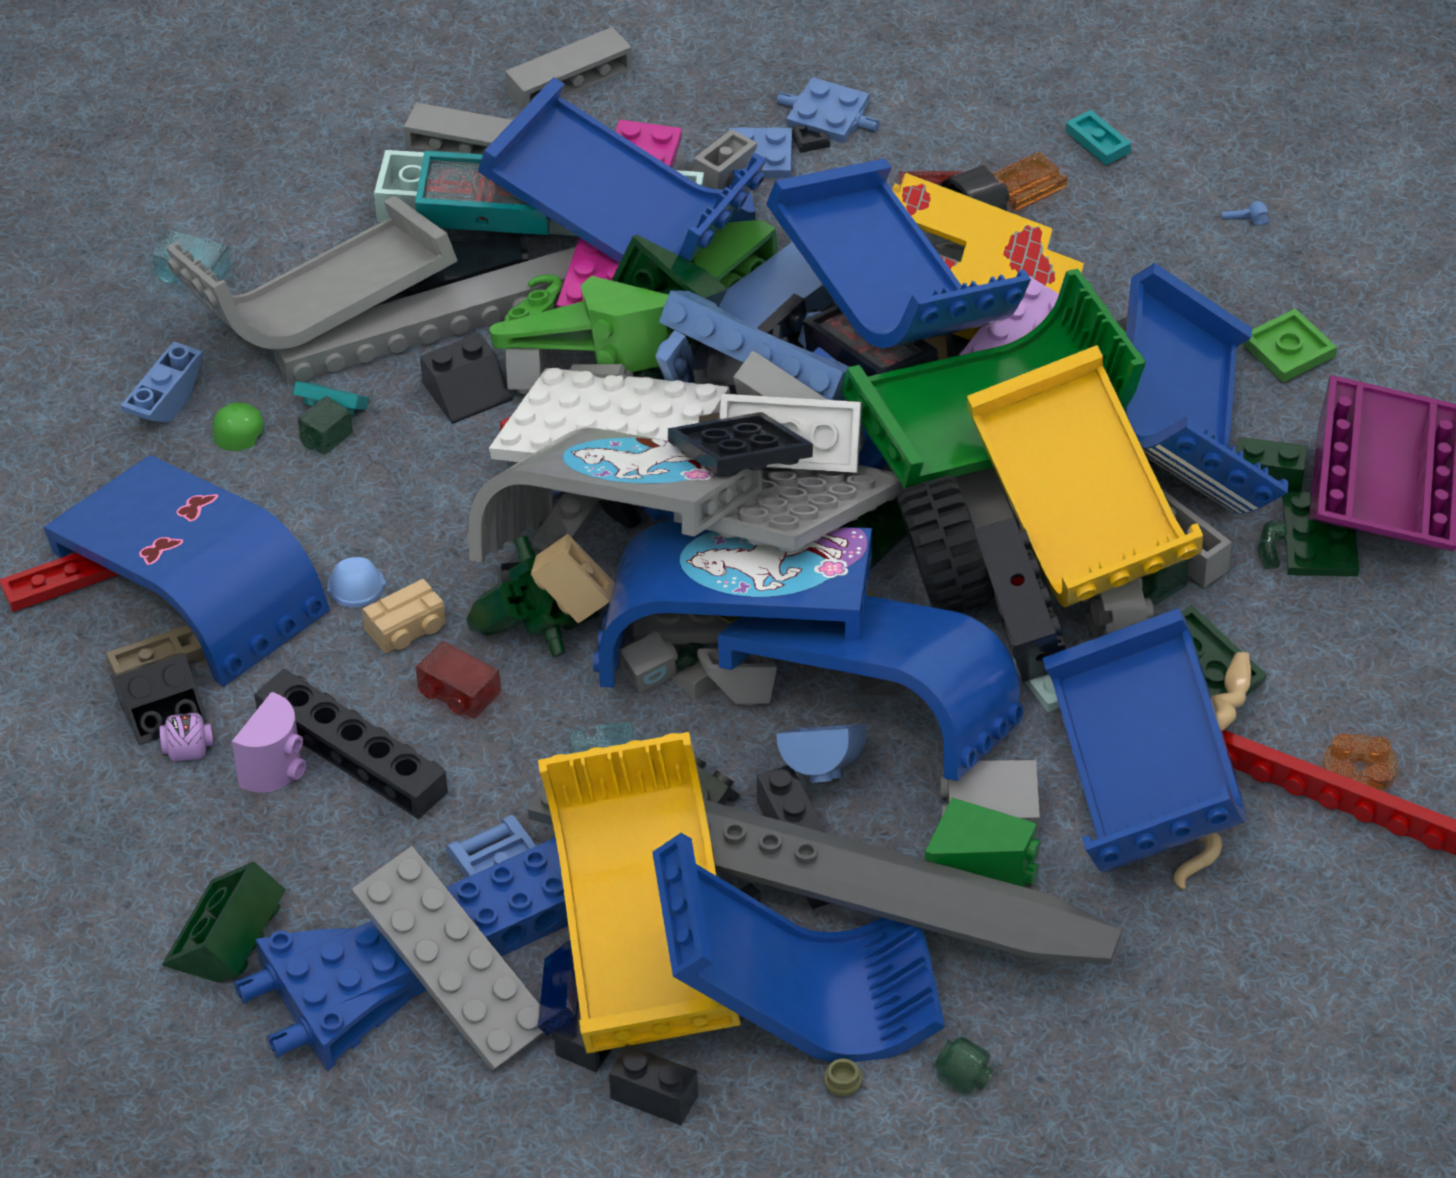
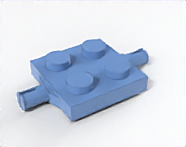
M814 77L811 78L804 91L798 96L780 91L777 97V104L793 108L786 118L788 127L807 126V130L819 134L821 131L829 139L845 143L849 135L857 130L858 127L876 133L880 125L879 119L863 115L870 103L869 93Z

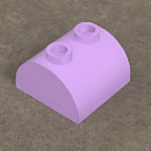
M274 692L268 695L232 740L239 787L252 792L264 793L281 789L293 780H299L306 770V760L301 759L300 754L303 737L297 733L294 709L288 700Z

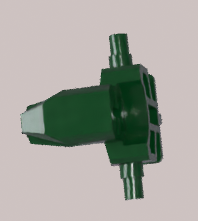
M528 536L516 538L514 542L518 551L519 564L509 570L510 581L498 584L480 595L473 603L466 618L470 631L481 632L489 636L508 631L523 622L531 635H544L552 657L563 655L566 653L562 641L563 636L560 627L563 626L565 630H572L588 620L599 617V613L594 612L580 623H577L570 614H565L559 608L557 601L546 590H542L537 586L531 575L536 555L531 548Z

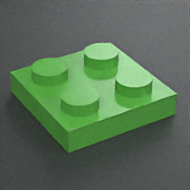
M1296 309L1252 329L1251 339L1242 344L1283 383L1336 357L1337 346Z

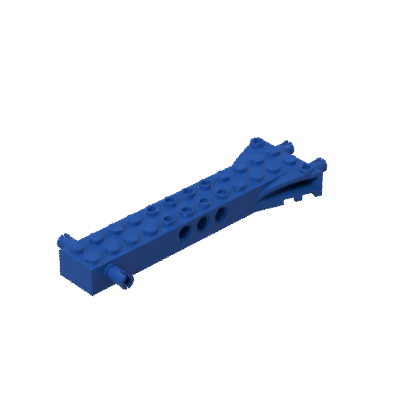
M556 838L446 887L500 956H504L568 926ZM372 921L356 928L320 929L294 933L276 931L270 937L256 939L259 963L263 970L241 980L234 981L236 992L243 1004L274 990L278 993L295 1020L296 1024L274 1034L267 1035L269 1045L277 1058L308 1044L312 1047L327 1072L336 1065L335 1060L350 1047L354 1049L362 1042L361 1038L373 1027L376 1026L378 1028L409 1000L427 991Z

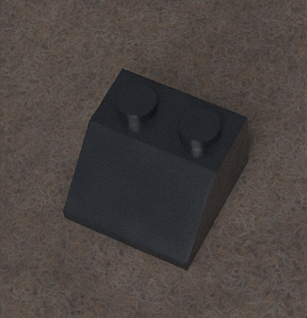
M480 333L420 356L422 383L452 424L512 401V396L509 389H507V383L496 354Z

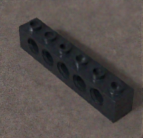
M283 669L254 694L256 709L260 707L271 692L288 700L294 709L297 733L303 737V745L418 820L448 793L446 771L440 764L435 761L430 762L422 757L413 747L397 741L382 727H375L364 720L357 711L347 709L336 702L330 694L322 693L311 686L305 678L295 676L286 669Z

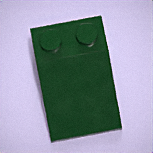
M639 235L632 236L611 280L668 295L671 290L690 291L716 303L717 307L720 306L728 290L705 268ZM685 335L689 345L697 342V340Z

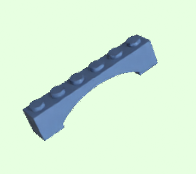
M670 291L659 320L660 323L743 363L750 353L754 351L826 399L846 401L841 393L847 367L849 366L765 333L720 309L716 303L690 291Z

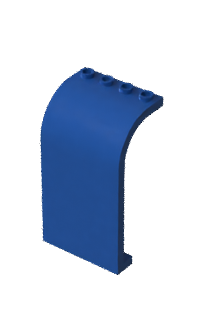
M866 595L860 640H845V621L741 616L718 634L719 668L733 670L751 654L889 680L911 689L928 704L940 725L943 736L945 779L958 781L982 757L988 754L998 742L1004 739L1021 722L1023 717V705L1020 704L1018 673L1010 653L1002 641L987 626L962 613Z

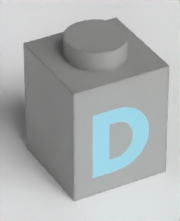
M657 631L619 650L622 670L638 693L657 686L676 675L675 661L678 660L677 652L669 640L664 642Z

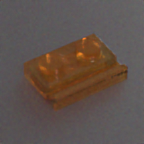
M1040 151L992 173L999 183H1004L1007 186L1010 198L1006 202L1010 201L1013 204L1012 208L1014 210L1067 186L1068 176L1066 174L1061 175L1059 168Z

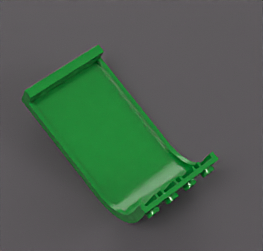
M1077 268L1066 271L1054 307L1037 327L1023 337L1002 346L867 377L860 365L847 367L841 393L846 401L862 402L861 424L905 489L945 475L956 477L993 468L967 410L968 395L1098 345L1103 356V367L1125 410L1137 390L1146 362L1142 354L1131 343L1124 329L1113 318L1108 307L1097 296L1090 282L1084 278Z

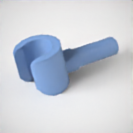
M1261 201L1251 203L1248 209L1222 212V219L1251 218L1254 225L1269 223L1267 207Z

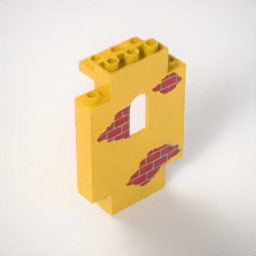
M905 173L900 185L896 183L893 185L892 191L921 230L965 246L960 262L940 255L961 285L967 283L970 286L971 281H975L977 285L987 284L991 277L994 276L997 280L999 275H1003L1005 279L1014 278L1017 276L1018 271L1025 270L1030 277L1059 294L1066 271L1078 268L1082 273L1084 263L1047 249L1052 233V228L908 173ZM981 326L952 334L971 340Z

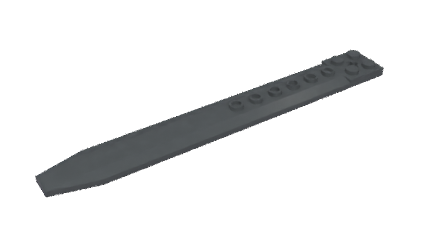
M542 782L528 808V816L530 820L553 826ZM704 800L717 872L1030 959L1110 965L1120 941L1121 929L1054 895Z

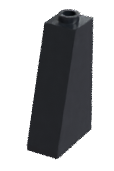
M520 236L451 242L458 261L407 288V297L529 261L528 249H521Z

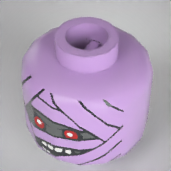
M199 713L168 716L165 725H160L162 754H168L169 758L174 762L202 759L206 755V746H213L211 724L204 725L203 718Z

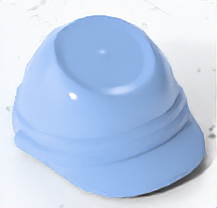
M351 557L335 565L328 580L327 593L342 606L350 608L370 605L379 598L386 585V581L382 573L369 559Z

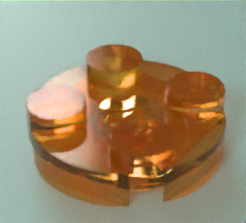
M1342 733L1336 735L1332 740V744L1326 749L1323 760L1324 769L1381 791L1394 783L1398 767L1397 757L1391 750V743L1388 739L1381 736L1373 737L1364 734L1348 735ZM1362 761L1368 765L1364 767V770H1357V766L1351 763Z

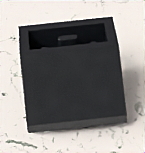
M178 652L110 675L120 706L139 745L160 738V725H165L168 716L199 713L203 721L207 722L185 653Z

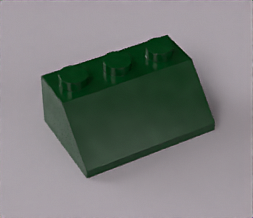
M254 861L212 879L162 965L218 983L231 977L233 979L237 978L248 966L246 959L251 950L257 946L256 939L264 938V927L278 913L281 906L279 901L286 889Z

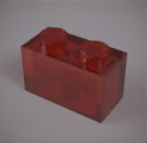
M443 640L416 666L417 685L420 692L428 699L436 698L444 702L454 713L459 715L464 713L476 719L501 693L499 670Z

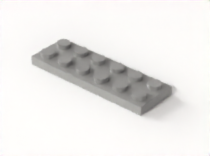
M413 846L406 849L351 889V896L492 1071L498 1069L553 1028L555 1024Z

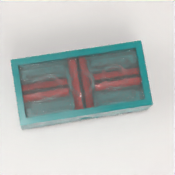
M424 151L415 206L418 213L439 228L549 234L551 222L549 217L478 172L483 154Z

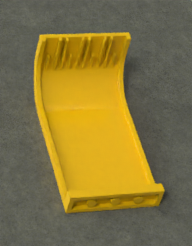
M1098 345L967 396V410L1021 528H1025L1032 547L1031 550L1037 559L1041 572L1052 593L1063 607L1087 600L1201 554L1203 544L1201 529L1198 523L1193 524L1190 527V533L1185 535L1178 524L1103 367V356Z
M689 732L680 734L670 733L663 737L648 740H632L626 744L604 748L595 747L588 751L566 755L557 754L550 758L539 759V771L549 804L560 860L581 1020H579L580 1030L586 1052H598L625 1047L626 1044L636 1045L741 1025L739 1014L676 979L672 974L652 852L682 832L692 839L696 864L717 876L702 789Z

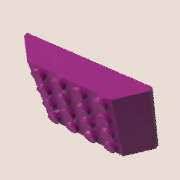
M1330 375L1317 429L1309 520L1420 545L1426 548L1445 552L1454 551L1456 548V404Z

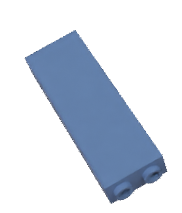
M791 242L728 288L719 308L757 328L794 293L805 299L807 313L814 309L820 312L834 300L797 247Z

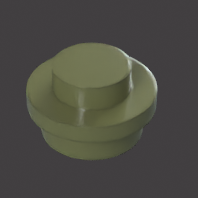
M849 1059L833 1061L824 1072V1085L830 1093L836 1096L853 1095L862 1086V1072Z

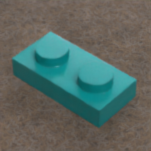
M1092 110L1066 122V132L1105 165L1131 153V142Z
M296 381L293 395L304 397V404L323 407L324 402L335 404L334 411L354 415L355 409L366 410L369 401L368 396L310 382Z

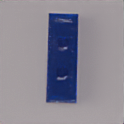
M570 940L544 958L538 1028L546 1035L553 1033L576 1016L577 985Z

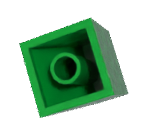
M952 797L925 851V860L1026 887L1027 884L1033 886L1039 871V864L1034 862L1041 845V841L1036 839L1037 823Z

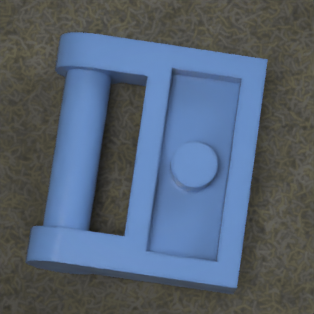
M511 814L501 819V824L461 843L455 841L446 845V852L455 866L457 865L467 878L535 847L536 844L514 815Z

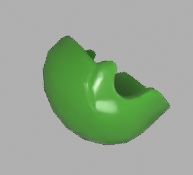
M233 402L224 405L217 411L213 419L212 436L214 442L224 450L241 451L255 446L257 437L263 435L264 421L261 412L248 403Z

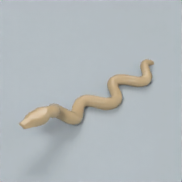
M1237 652L1227 669L1224 685L1228 693H1221L1211 697L1222 731L1236 719V708L1241 707L1246 700V692L1251 683V665L1248 652ZM1218 833L1198 839L1204 844L1202 851L1177 867L1173 881L1179 889L1184 890L1186 888V879L1189 876L1211 865L1220 855L1223 845Z

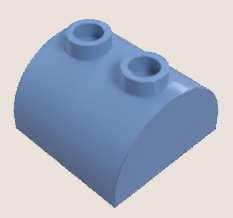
M866 723L797 728L776 734L778 749L783 760L795 771L809 775L811 783L841 778V768L852 764L860 756L867 736Z

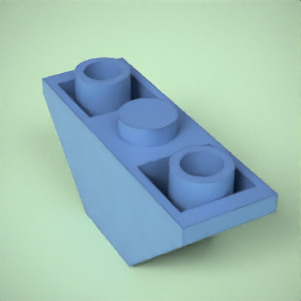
M173 341L120 405L121 410L150 421L170 423L191 398L203 358V352Z

